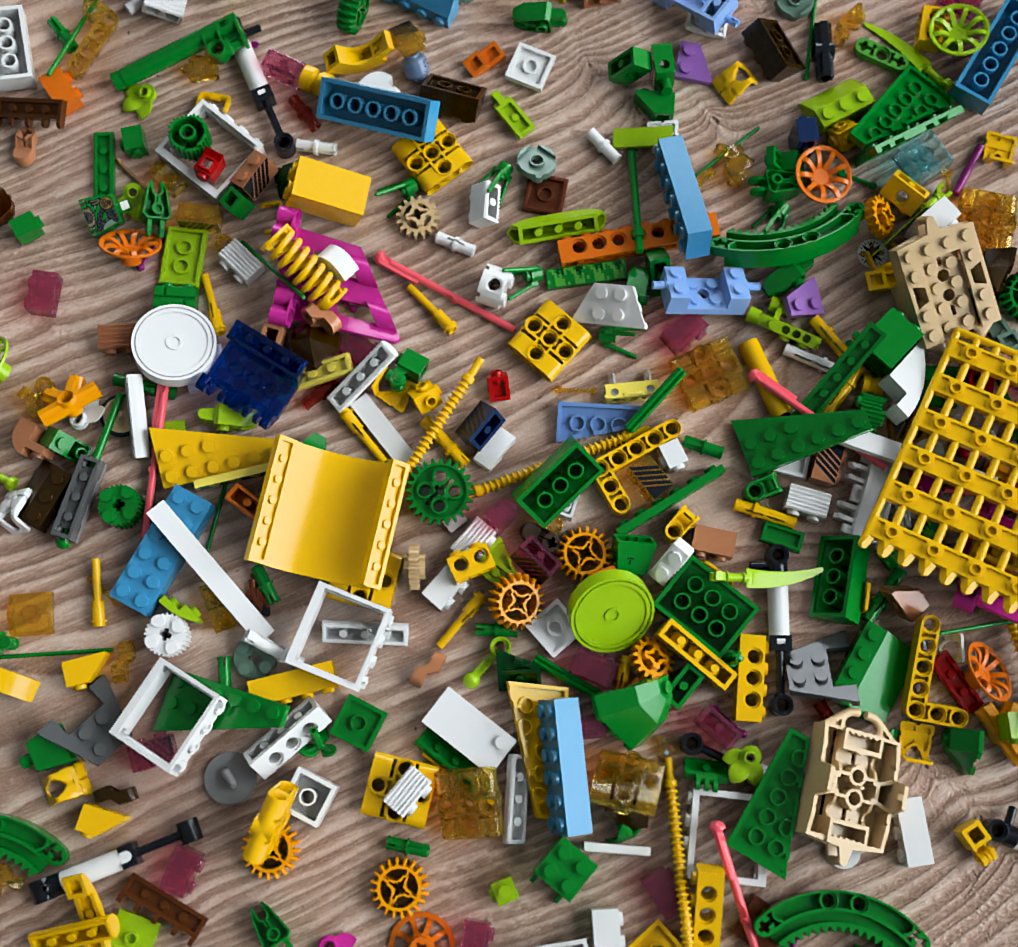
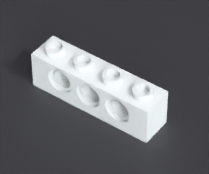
M309 696L287 715L283 728H272L245 751L243 755L249 765L265 780L304 745L309 743L312 739L309 733L311 727H317L320 732L332 720L325 710Z

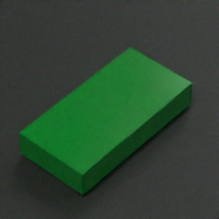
M765 520L758 541L771 546L782 544L790 552L799 554L805 533Z

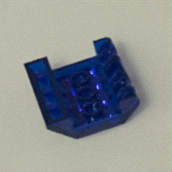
M237 319L226 335L229 340L208 374L204 372L201 374L195 387L202 392L206 390L205 394L209 396L220 388L221 391L217 395V401H223V405L237 413L241 412L243 417H247L253 410L258 411L254 414L252 422L255 424L259 422L258 426L268 430L279 419L299 388L309 362Z

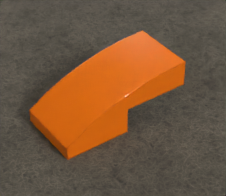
M492 41L480 52L476 50L462 64L472 77L476 78L501 63L507 57L497 43Z

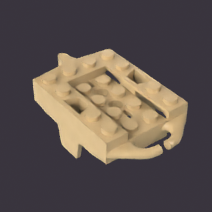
M919 216L916 218L917 235L888 251L897 282L896 286L891 287V292L896 308L906 313L908 321L916 324L924 334L916 343L921 342L925 350L942 355L946 348L945 340L951 337L956 327L968 331L973 329L975 334L985 337L992 324L1002 318L973 221L938 227L932 216ZM958 249H959V252H960V255H961V259H962V260H959V256H958V253H957V250H958ZM937 257H939L940 264H937ZM939 271L942 273L940 280L937 277ZM913 288L916 290L918 301H916ZM968 288L971 289L980 320H977ZM945 290H947L948 293L946 299H944L943 297ZM950 305H953L955 312H952Z
M851 707L813 724L794 832L825 844L826 862L838 866L847 865L852 850L884 853L892 814L905 811L909 790L908 786L897 781L900 767L901 743L896 742L883 721L869 711L864 712L863 718L874 725V734L846 727L845 722L847 718L851 716L860 717L861 709ZM834 730H837L831 764H829L828 761L831 750ZM852 754H854L853 764H851ZM825 794L822 815H820L822 795ZM845 809L844 818L841 819L842 811Z

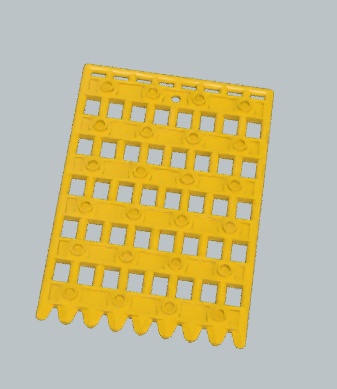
M956 327L951 334L860 536L858 547L865 549L873 540L878 541L877 555L880 558H886L896 549L898 550L897 562L900 567H907L916 558L919 560L918 572L921 576L930 575L937 567L940 569L939 581L941 585H950L956 577L961 578L960 590L963 595L971 594L980 586L982 587L981 599L984 604H992L1000 595L1003 597L1004 612L1012 614L1018 609V575L1016 577L1004 570L1011 555L1018 558V515L1012 530L999 525L1005 509L1018 514V489L1015 488L1018 480V446L1009 442L1014 429H1018V400L1014 403L1004 399L1009 385L1018 388V350ZM959 337L965 338L972 342L971 344H969L967 342L959 340ZM979 345L985 346L992 350L991 352H989L987 350L979 348ZM999 353L1005 354L1012 358L1011 360H1009L1007 358L999 356ZM949 360L961 364L956 378L943 374ZM969 368L981 373L976 386L963 382ZM989 376L1001 381L996 395L984 390ZM933 395L946 399L940 413L928 409ZM954 403L966 407L960 422L948 417ZM974 411L986 416L981 430L968 425ZM994 420L1007 424L1001 439L989 434ZM918 429L930 434L924 449L912 444ZM938 438L950 442L945 457L932 453ZM958 447L971 451L965 466L953 462ZM979 455L991 460L985 475L973 470ZM999 464L1012 468L1007 483L994 479ZM902 465L914 470L908 485L896 480ZM922 474L935 479L928 494L916 489ZM943 483L955 487L949 503L936 498ZM964 491L976 496L970 512L957 507ZM984 500L997 505L991 520L978 516ZM886 501L898 506L892 522L879 517ZM906 510L919 515L912 531L900 526ZM927 519L939 524L933 540L920 535ZM948 528L960 533L954 549L941 544ZM968 537L981 542L975 558L962 553ZM989 546L1002 551L996 567L983 562Z

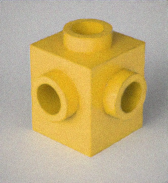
M846 119L837 122L833 127L827 129L829 145L840 152L849 151L856 144L848 139L847 136L857 123Z
M429 379L417 383L415 387L407 391L414 406L421 415L435 410L443 403L440 397L442 395L441 389L437 383L433 385Z

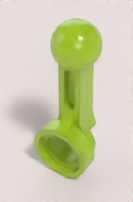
M499 636L491 641L489 655L473 672H468L463 677L465 687L475 689L479 686L480 677L496 661V651L494 649L496 643L501 642L505 644V652L510 653L511 643L507 638Z

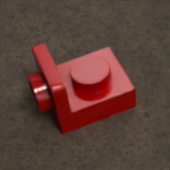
M498 369L490 371V374H486L490 402L511 400L507 372Z

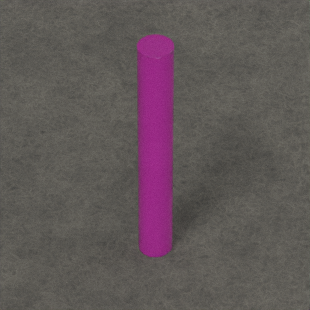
M977 144L952 190L953 196H959L984 150V145Z

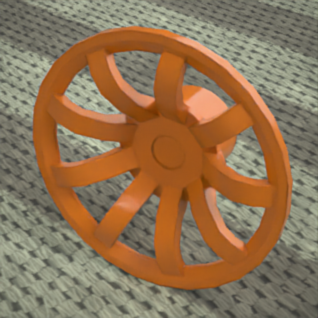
M818 145L807 149L798 158L795 166V178L800 190L809 199L817 203L831 204L839 201L848 193L852 183V171L847 159L838 150L829 146ZM821 151L830 153L824 165H822ZM815 152L816 165L806 157L808 154ZM836 156L842 164L829 170L828 168ZM802 162L808 165L810 172H800ZM843 169L846 170L847 179L832 177L833 174ZM801 177H807V188L804 187ZM831 183H842L845 187L840 193ZM825 188L831 190L834 193L835 197L831 199H825ZM811 190H820V198L812 195L809 192Z
M122 229L103 235L99 240V248L110 256L121 258L123 265L133 267L140 265L142 258L159 252L162 248V241L157 235L152 233L150 237L143 236L136 244L137 235H145V231ZM124 234H132L130 244H128ZM112 236H119L121 243ZM148 239H153V240H155V241H149V242L145 243ZM149 246H156V248L152 250ZM114 248L116 250L114 252H110L107 249Z
M976 641L969 644L966 651L969 669L965 671V679L969 686L974 690L981 689L994 701L1004 702L1008 700L1012 693L1011 680L999 656L982 642ZM979 648L983 649V657L981 656V651L979 650ZM972 649L975 651L977 658L971 655ZM990 654L994 660L985 666ZM997 665L1002 670V672L990 673ZM1003 678L1005 679L1006 685L998 680L993 679ZM998 687L1004 690L1005 694L1003 696L1001 690ZM991 689L996 691L997 696L990 693Z
M421 911L414 912L411 917L409 915L405 916L396 924L390 935L389 947H394L396 936L409 943L408 947H446L435 946L434 944L435 941L445 934L448 935L450 947H455V939L451 928L441 917L430 912ZM415 918H428L423 933L419 932ZM433 920H435L444 929L430 937V928ZM408 921H410L414 933L413 937L399 930Z

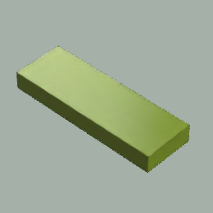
M673 125L613 129V148L615 150L653 148L654 144L658 143V139L673 136Z

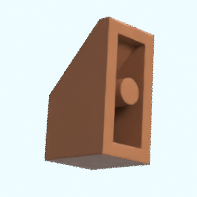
M888 585L878 588L897 615L913 623L929 606V603L924 598L926 595L917 587L914 589L907 585Z

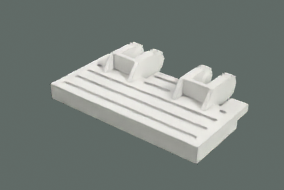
M862 456L860 462L867 466L853 461L848 462L847 467L860 472L861 476L858 477L850 473H845L844 475L846 481L854 483L849 501L857 505L842 500L837 501V507L850 511V516L838 512L833 514L834 519L843 522L840 532L861 536L893 463L884 461L888 466L882 471ZM900 469L899 474H898V476H897V478H896L897 481H898V479H899V475H900L901 469ZM886 501L879 517L888 519L891 503ZM873 540L871 544L877 546L878 541Z

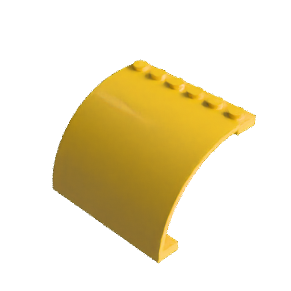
M276 434L244 560L323 581L381 590L410 465L396 459H388V463L341 455L300 443L281 434Z

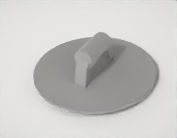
M225 752L216 756L207 766L204 775L205 788L210 797L218 803L225 805H234L246 800L252 794L257 782V772L249 765L244 755L238 752Z

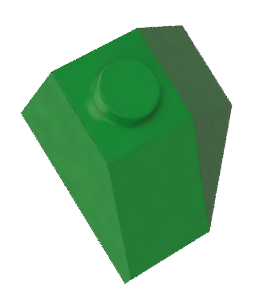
M944 728V732L941 733L940 737L941 745H943L942 750L962 775L974 776L976 766H973L974 762L977 759L980 760L983 754L984 731Z

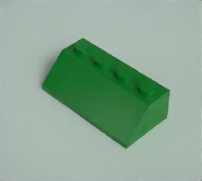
M571 436L511 494L545 528L605 470Z
M859 535L821 536L816 568L823 567L824 571L814 578L808 617L836 624L859 625L871 547L870 544L865 549L859 548Z

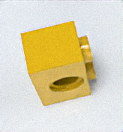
M899 169L879 192L885 201L893 203L898 207L900 213L910 217L930 194V192ZM899 191L906 192L907 198H902Z

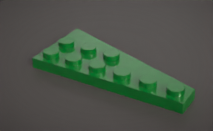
M865 409L731 420L753 478L873 431Z
M791 727L726 841L728 846L786 880L787 864L791 852L792 836L794 835L800 791L802 789L804 769L810 745V738Z

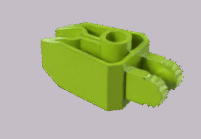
M219 402L215 404V408H201L197 413L201 423L213 424L214 429L221 433L247 431L256 428L257 412L245 406L232 405L230 402Z

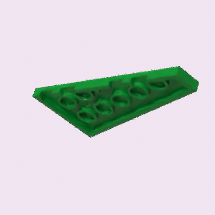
M909 64L852 129L847 138L863 150L887 136L895 134L901 129L953 105L956 99Z
M962 104L955 108L951 105L943 109L942 114L937 116L935 113L925 119L926 122L921 124L917 122L912 126L909 125L898 133L887 136L877 144L874 143L866 147L863 151L857 153L859 157L853 160L855 167L857 168L965 112Z
M185 672L228 700L222 714L217 716L213 722L211 730L284 727L290 706ZM173 673L153 731L192 730L212 701V698Z

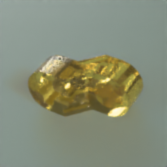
M23 385L17 396L26 402L27 413L42 423L37 414V411L42 409L40 396Z
M133 640L118 643L119 658L111 665L112 679L115 684L129 681L128 666L136 659Z

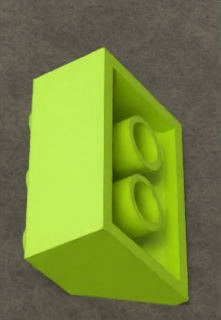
M850 78L800 103L799 106L805 116L809 118L816 117L819 137L827 134V129L833 127L837 122L846 119L853 121L865 115L876 101L865 84Z

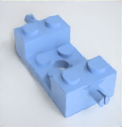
M652 0L653 3L666 10L673 4L698 17L699 27L713 35H716L726 23L735 28L740 24L739 19L731 16L738 7V0Z
M664 266L660 280L652 281L651 288L652 290L660 289L665 314L744 315L751 300L749 291H760L761 284L760 282H748L743 268L723 267L719 278H687L684 267Z

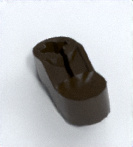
M534 522L526 523L520 528L521 538L530 545L546 553L558 550L560 539L550 530L542 528Z
M110 785L92 792L96 804L112 800L119 805H123L139 799L135 786L120 791Z

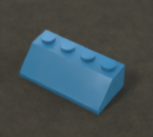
M384 0L388 3L392 2L405 11L409 10L418 17L426 18L433 21L435 25L449 29L459 11V0Z

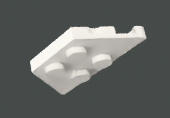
M594 283L573 316V319L581 324L645 330L648 328L647 323L643 319V310L638 302L636 288L629 285Z

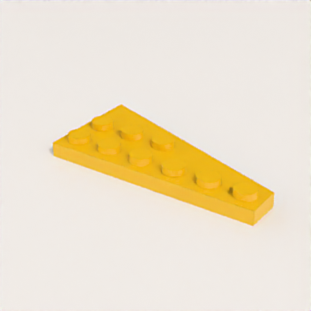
M149 427L164 489L174 487L175 484L192 483L197 479L269 463L275 440L273 438Z
M506 681L534 816L539 819H548L550 817L549 808L545 800L547 785H545L543 780L545 765L541 759L543 746L542 740L539 737V728L541 726L536 708L538 700L568 697L569 688Z

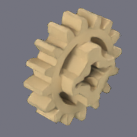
M420 195L418 200H415L413 196H411L410 202L403 200L404 207L399 205V212L396 213V218L399 219L396 221L397 226H401L400 232H406L407 238L414 235L415 240L418 239V236L425 239V234L427 233L432 236L431 229L437 230L436 223H440V218L438 217L439 210L435 209V203L429 204V198L423 201Z
M410 544L409 554H404L403 574L404 579H409L410 590H420L421 579H426L425 554H421L420 544Z

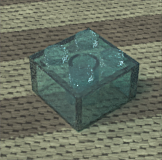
M932 129L898 148L892 157L898 168L920 186L945 172L954 162L953 157Z

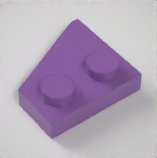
M681 41L675 68V80L711 86L712 79L701 44Z
M815 277L810 278L782 299L787 319L815 317L818 314L819 316L824 314Z

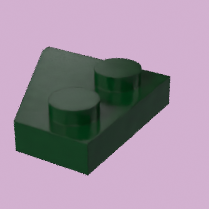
M499 649L495 650L499 692L508 691L506 681L541 684L539 664Z

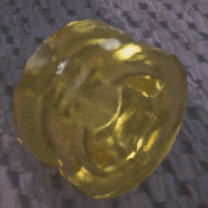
M223 233L215 237L214 246L218 252L224 249L219 244L220 242L222 243L223 240H226L229 244L232 241L229 235Z
M39 377L34 383L36 392L43 396L44 392L41 389V385L44 386L43 383L46 382L49 388H56L55 383L48 377Z
M559 516L554 519L556 524H559V528L556 527V530H552L551 526L545 527V529L550 530L556 535L561 532L563 527V521Z

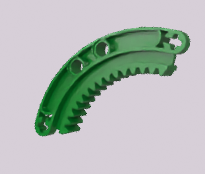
M852 202L847 204L842 211H838V204H827V208H823V212L819 211V215H813V219L808 218L807 222L801 221V225L794 224L793 228L787 226L785 230L780 227L778 231L771 229L770 232L762 231L759 233L758 230H755L751 233L750 230L743 232L742 229L736 232L735 228H732L726 232V238L715 237L711 239L710 254L724 257V266L739 268L778 267L807 261L840 247L856 235L859 231V222L864 217V205L859 202Z
M0 813V858L7 857L6 861H14L15 866L22 865V871L29 869L27 876L42 873L49 864L60 866L67 863L70 858V851L53 834L26 819ZM52 847L56 852L62 851V860H55L56 853L53 850L47 853L45 849Z
M821 889L790 895L763 909V913L757 916L752 923V928L756 935L761 937L770 936L775 946L788 947V943L796 944L795 939L803 940V936L810 937L811 933L819 934V932L827 933L828 931L860 936V938L868 940L869 943L875 944V947H915L917 942L913 937L905 938V936L913 934L916 939L923 940L921 943L923 947H931L928 936L897 909L876 898L842 890ZM825 894L830 899L827 906L822 904V897ZM855 898H858L860 901V907L857 910L853 907V900ZM769 919H771L772 921L776 922H770L769 924H767V932L762 930L759 931V928L761 927L759 924L760 921L765 923Z

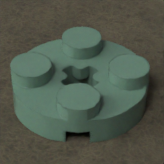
M775 0L774 5L782 16L794 22L806 17L811 12L814 0H798V3H793L791 0Z
M531 145L526 146L518 153L516 169L524 177L531 179L535 183H541L544 179L551 177L556 170L555 153L543 145L532 148ZM532 161H540V164H534Z
M244 641L238 643L234 652V665L239 674L249 679L255 680L267 677L277 665V658ZM254 652L261 655V659L257 661V664L250 660V656H253Z

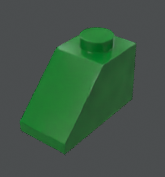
M664 247L644 251L652 297L661 296L660 289L652 290V281H659L664 266H670V257Z

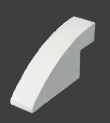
M921 342L914 345L878 383L894 401L892 406L886 411V416L895 425H898L911 415L922 394L925 381V354Z

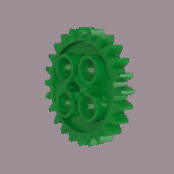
M442 458L439 459V463H435V460L431 459V465L424 461L423 469L418 466L416 467L418 474L411 473L414 481H407L408 485L412 488L406 489V493L412 496L407 497L406 500L413 502L409 506L411 510L417 508L414 513L416 517L422 514V522L428 518L429 525H432L435 520L438 527H440L442 521H445L446 525L449 526V519L456 523L457 515L462 518L464 517L462 510H470L466 504L473 503L469 496L474 495V491L469 490V488L474 485L473 482H467L471 476L470 474L464 476L465 468L458 470V462L452 466L451 459H448L446 464ZM437 474H446V479L443 482H437L435 480ZM451 479H454L453 483L445 487ZM424 487H429L431 489L430 494L425 497L421 496L420 490ZM438 488L444 491L443 496L437 495L436 490ZM459 488L461 492L459 496L451 497L449 495L450 490ZM435 497L429 505H426L427 501ZM443 502L445 504L444 510L440 512L435 511V504Z

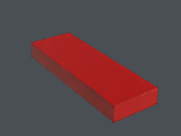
M944 650L935 656L933 671L958 707L970 715L982 706L984 702L977 692L969 686L965 675L949 652Z

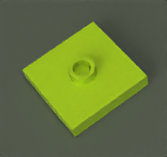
M120 908L117 914L120 929L117 937L110 939L111 947H154L163 923L158 921L154 925L151 923L153 919Z

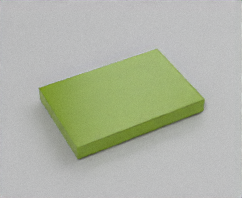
M174 226L167 227L158 280L159 285H162L163 282L172 283L174 286L192 284L200 290L209 236L208 230Z

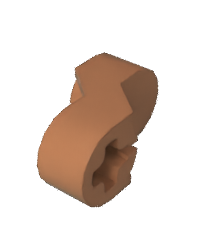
M21 127L15 135L13 156L19 167L30 166L36 158L38 138L33 127Z
M310 303L301 309L303 318L311 327H323L331 335L342 328L341 320L333 311L320 310L314 303Z
M435 651L428 665L416 667L409 683L420 689L429 674L440 672L447 656Z

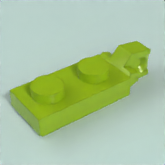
M498 90L491 93V100L495 104L493 105L495 112L519 141L535 130V125L511 97H503Z

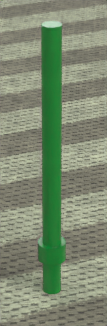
M630 149L627 151L634 228L632 230V239L635 241V252L641 254L644 252L643 239L645 236L641 225L635 150Z

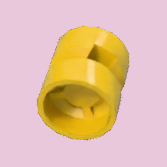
M307 64L300 74L298 87L308 93L313 91V94L319 97L322 77H335L325 71L320 73L318 68Z

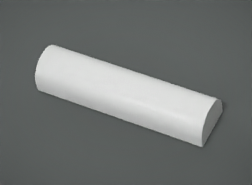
M381 341L331 392L327 399L339 413L349 407L398 356L395 348L388 342Z
M127 374L124 377L132 458L150 457L143 378L142 374Z
M323 620L322 642L371 644L380 622ZM392 623L390 628L386 627L383 636H386L383 645L408 646L409 623Z
M507 754L502 843L525 844L528 783L522 755Z

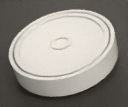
M168 304L154 308L140 318L132 332L131 349L135 363L145 377L163 386L181 387L200 380L210 371L217 356V339L211 322L201 312L185 305Z

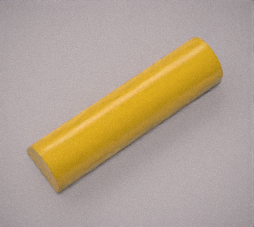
M757 338L749 339L738 346V350L749 372L752 369H759L779 383ZM754 381L771 417L784 416L792 412L788 404Z
M108 914L29 933L27 939L31 947H79L116 938L120 929L119 920L115 914Z

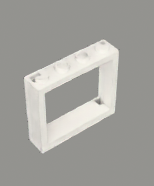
M202 99L187 115H193L194 113L202 119L209 116L252 151L255 149L266 155L263 147L264 144L257 137L252 138L242 125L238 127L228 114L225 113L223 115L220 113L219 108L214 103L211 104ZM168 136L155 149L161 161L218 206L221 204L218 200L229 187L233 186L236 188L230 179L244 163L243 161L217 190L208 182L200 181L193 170L172 155L174 150Z
M319 581L284 662L360 692L361 689H365L369 677L366 675L369 668L373 669L378 657L375 654L377 649L383 647L386 636H383L386 627L390 628L393 623V611ZM327 593L383 615L355 683L298 661Z
M160 657L109 733L167 773L178 776L179 773L185 770L191 755L199 749L203 737L211 731L213 722L217 716L222 714L228 700ZM172 672L211 697L212 701L169 763L133 739L129 734Z
M691 787V791H688L686 804L689 805V814L685 813L684 818L687 836H683L682 840L684 842L682 847L685 849V859L683 860L686 861L684 867L687 868L684 873L688 875L685 878L691 879V871L694 869L700 795L749 801L753 794L718 790L716 793L712 792V789L703 791V788L695 790V787ZM755 862L754 877L737 876L738 882L741 885L766 887L767 869ZM725 875V883H729Z

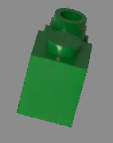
M407 348L404 354H399L395 362L397 366L394 370L390 369L387 372L385 380L389 382L390 388L393 391L401 392L405 389L406 378L416 384L420 382L428 369L429 359Z

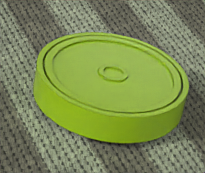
M620 569L603 570L587 577L572 592L567 604V620L575 638L584 647L603 653L620 651L635 644L650 628L655 612L653 598L644 582L635 574Z

